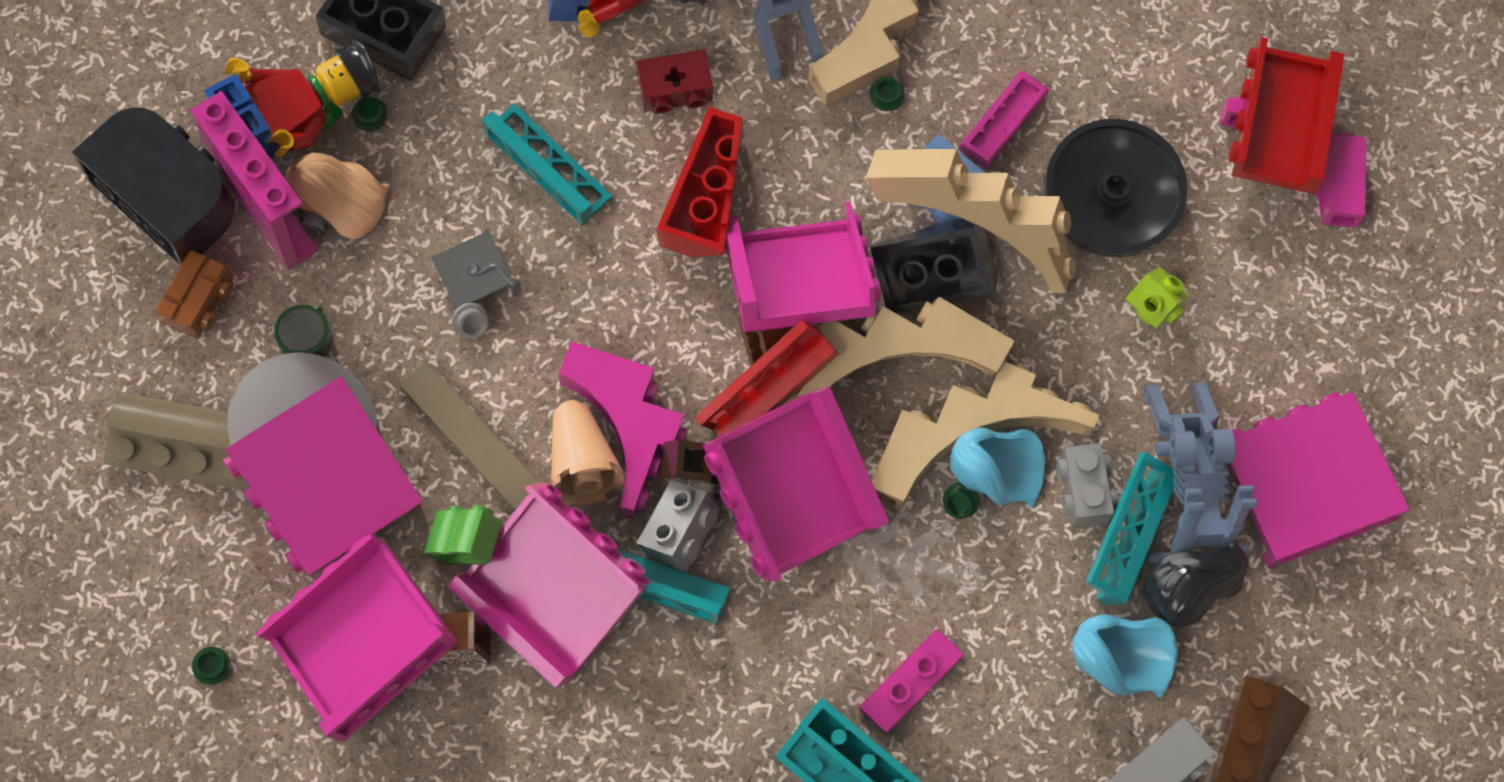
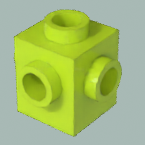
M1158 267L1147 273L1125 299L1137 310V315L1143 322L1157 328L1166 322L1170 325L1174 324L1185 313L1186 309L1183 305L1191 296L1184 290V284L1177 277L1168 275L1161 267Z

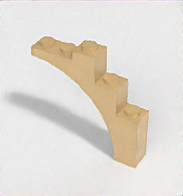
M871 0L866 13L852 33L832 52L810 65L808 80L825 107L898 70L901 51L896 41L891 37L916 26L919 12L917 0Z
M957 149L875 150L866 179L877 201L907 203L933 208L983 227L1008 242L1023 254L1042 274L1052 293L1067 292L1069 281L1074 278L1076 273V262L1069 254L1065 233L1070 231L1071 217L1069 212L1065 211L1060 196H1020L1018 189L1014 188L1009 173H968V168L963 164Z
M938 297L933 304L929 302L924 304L916 318L921 323L919 327L884 306L879 309L878 313H875V316L867 317L861 327V330L866 332L864 337L838 321L816 323L813 325L819 327L839 352V355L786 403L814 389L831 387L834 383L860 368L882 360L906 356L945 358L966 363L987 374L993 375L999 370L1014 340L941 297Z
M1003 361L987 399L981 397L980 393L971 387L961 386L959 388L952 385L937 423L930 421V417L920 411L911 410L908 412L902 409L872 483L881 503L901 510L916 483L934 463L952 450L956 440L964 432L977 427L998 431L1006 428L1035 426L1062 429L1089 438L1095 428L1099 414L1092 412V409L1083 403L1073 402L1071 404L1059 399L1058 395L1051 390L1032 388L1031 386L1036 374L1030 372L1029 368L1021 363H1007Z

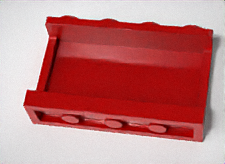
M1261 37L1256 48H1249L1245 68H1250L1251 70L1249 79L1244 78L1240 91V99L1245 100L1243 110H1238L1234 123V130L1239 131L1237 142H1232L1229 151L1228 162L1233 163L1231 176L1315 194L1324 180L1345 53L1331 51L1327 59L1324 60L1267 47L1268 38Z

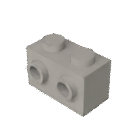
M1101 443L1065 447L1059 460H1056L1057 478L1059 482L1063 481L1065 495H1062L1064 516L1069 517L1071 529L1107 525L1118 506L1115 490L1109 489L1107 477L1111 476L1109 455L1103 454Z
M671 480L636 544L650 559L687 572L692 561L698 557L701 545L709 530L716 524L718 513L721 509L707 492Z

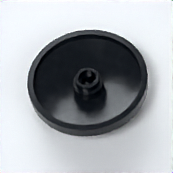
M1102 119L1075 129L1057 146L1045 173L1044 195L1060 196L1065 211H1068L1071 217L1070 231L1065 233V236L1074 244L1101 256L1130 257L1156 247L1174 230L1186 205L1187 179L1184 167L1176 151L1157 132L1130 120Z

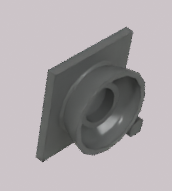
M489 231L431 257L456 309L465 303H476L486 300L510 287L513 296H518L522 292L520 281L511 277Z

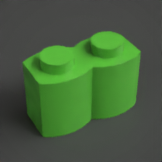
M473 505L471 509L449 506L448 510L437 511L423 554L438 562L449 565H488L493 554L502 520L494 517V512L491 509L479 505Z

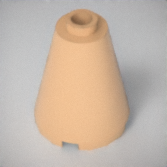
M576 400L566 401L553 413L551 485L561 492L562 499L565 500L568 506H584L607 500L605 493L614 488L615 492L618 493L625 483L623 470L589 407Z

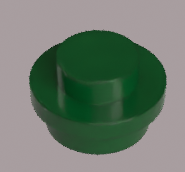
M883 77L872 84L869 96L871 103L877 109L893 111L903 103L905 92L898 80L892 77Z
M362 98L352 109L353 122L363 131H376L387 121L386 106L377 98Z
M961 483L950 485L943 494V504L946 512L956 519L971 517L975 514L980 504L978 493L967 489Z
M206 647L200 650L192 661L194 676L198 681L206 685H215L226 679L231 669L228 655L218 647Z

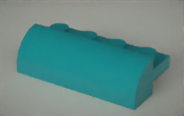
M823 697L815 704L797 726L798 729L774 756L804 782H922Z

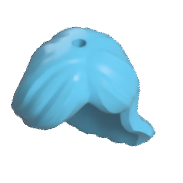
M977 427L964 432L958 437L950 455V468L961 484L967 489L987 495L993 503L1001 506H1007L1019 501L1027 502L1030 507L1035 505V501L1043 487L1046 465L1043 445L1036 434L1026 429L1010 433H1000L987 428Z
M1101 614L1088 618L1079 626L1073 638L1072 654L1077 667L1082 672L1117 695L1126 696L1143 691H1151L1158 698H1161L1175 672L1178 645L1171 625L1164 619L1154 617L1141 621H1130L1112 615Z

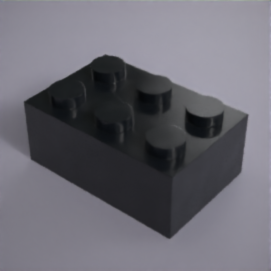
M326 0L315 16L321 36L343 47H347L351 40L356 39L369 51L374 63L409 81H412L446 28L443 7L430 0Z

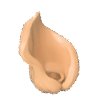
M307 153L300 156L288 165L284 175L285 180L303 204L299 208L321 216L341 236L350 239H359L376 226L384 212L385 198L390 188L388 183L381 184L365 167L350 161H339L323 153Z

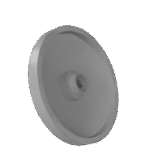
M302 352L286 353L263 361L243 378L235 390L229 405L227 430L229 441L232 445L340 376L343 377L377 430L376 415L367 391L360 381L346 368L320 355Z

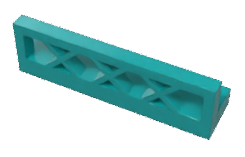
M515 103L500 116L491 111L482 119L484 133L581 226L613 199V196ZM514 115L524 124V135H518L506 124ZM528 128H529L536 136H528ZM528 142L545 143L549 147V159H543L528 145ZM553 152H554L560 159H553ZM568 165L573 170V182H567L552 166ZM577 175L585 182H577ZM577 188H592L601 197L591 205L577 191Z
M1146 451L1139 453L1085 582L1099 591L1096 599L1109 606L1127 603L1173 492V486H1175L1173 483L1175 477L1174 469ZM1149 466L1152 469L1149 470L1147 477L1144 480V471L1146 467ZM1137 498V501L1131 513L1129 507L1132 503V500ZM1124 531L1120 539V542L1117 546V536L1119 532ZM1110 564L1104 580H1100L1105 565Z
M616 549L626 559L630 558L640 564L645 570L644 576L651 581L650 585L639 597L640 599L718 625L730 591L729 587Z

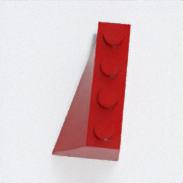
M712 107L708 108L656 230L660 247L692 258L724 255L738 151L744 137L742 117Z

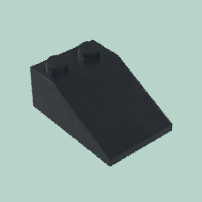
M963 218L945 221L871 245L870 247L885 306L894 313L921 309L926 302L933 304L938 297L953 303L990 296L993 294L998 282L985 228Z

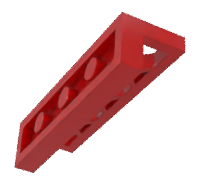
M801 320L694 418L700 426L712 429L720 437L782 406L836 358L839 352L819 327Z

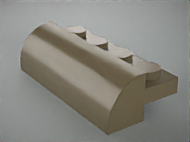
M126 392L118 394L111 407L106 425L110 430L103 464L240 490L249 488L242 476L240 475L235 479L223 462V459L228 457L225 449L231 446L227 430L228 411Z

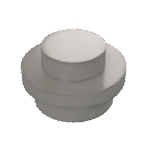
M477 303L461 305L455 310L452 317V325L455 331L460 336L466 338H476L482 335L489 321L486 310Z

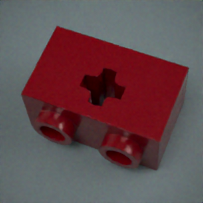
M705 49L636 60V75L644 112L652 111L655 114H664L671 111L673 107L687 105L688 108H699L706 105L707 101H713V83ZM677 81L678 86H674L672 82Z

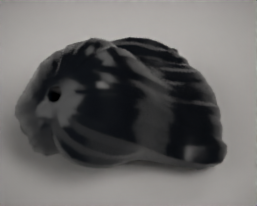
M1233 540L1227 548L1219 552H1174L1165 556L1152 568L1144 582L1143 592L1150 610L1161 619L1167 621L1171 626L1183 628L1194 625L1202 619L1216 600L1230 598L1238 594L1243 586V580L1246 575L1247 560L1240 546H1238L1237 541Z

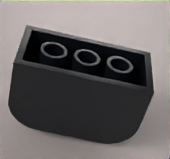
M135 107L121 110L106 120L72 153L86 180L181 266L189 251L192 250L202 255L227 231L233 217L231 200L221 174L213 164L215 162L213 156L201 145L197 148L188 141L190 139L189 135L179 124L174 122L170 125L159 114L146 108Z

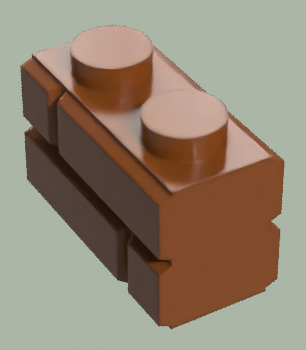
M189 251L154 311L159 322L196 339H199L203 331L208 332L215 322L216 312L214 310L219 301L227 300L233 289L234 282L231 281L232 275L228 267L215 260L208 259L206 256L195 251Z

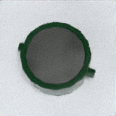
M295 305L286 309L278 317L274 332L276 342L282 354L302 352L325 357L332 345V332L325 315L322 313L324 310L321 307L314 308L310 305Z

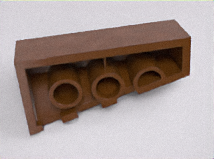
M1246 675L1237 684L1210 782H1268L1310 706L1284 687Z

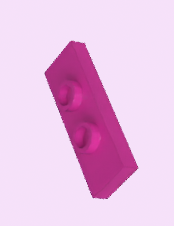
M1021 70L961 142L958 150L987 170L1046 98L1050 89Z
M936 629L858 709L886 735L963 658L964 654L944 634Z

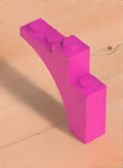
M1240 96L1232 99L1227 98L1221 110L1220 124L1234 126L1237 112L1239 109L1243 110L1245 100L1240 99ZM1348 132L1331 134L1324 180L1316 192L1321 210L1322 224L1357 228L1365 216L1366 138L1355 137L1354 134Z
M571 341L559 372L560 385L572 389L590 401L602 413L615 432L622 449L626 469L624 492L620 503V516L634 520L637 510L644 512L651 491L645 488L649 477L656 478L663 457L657 455L658 453L663 455L664 442L686 440L688 428L683 427L684 414L650 404L655 398L659 382L654 381V368Z

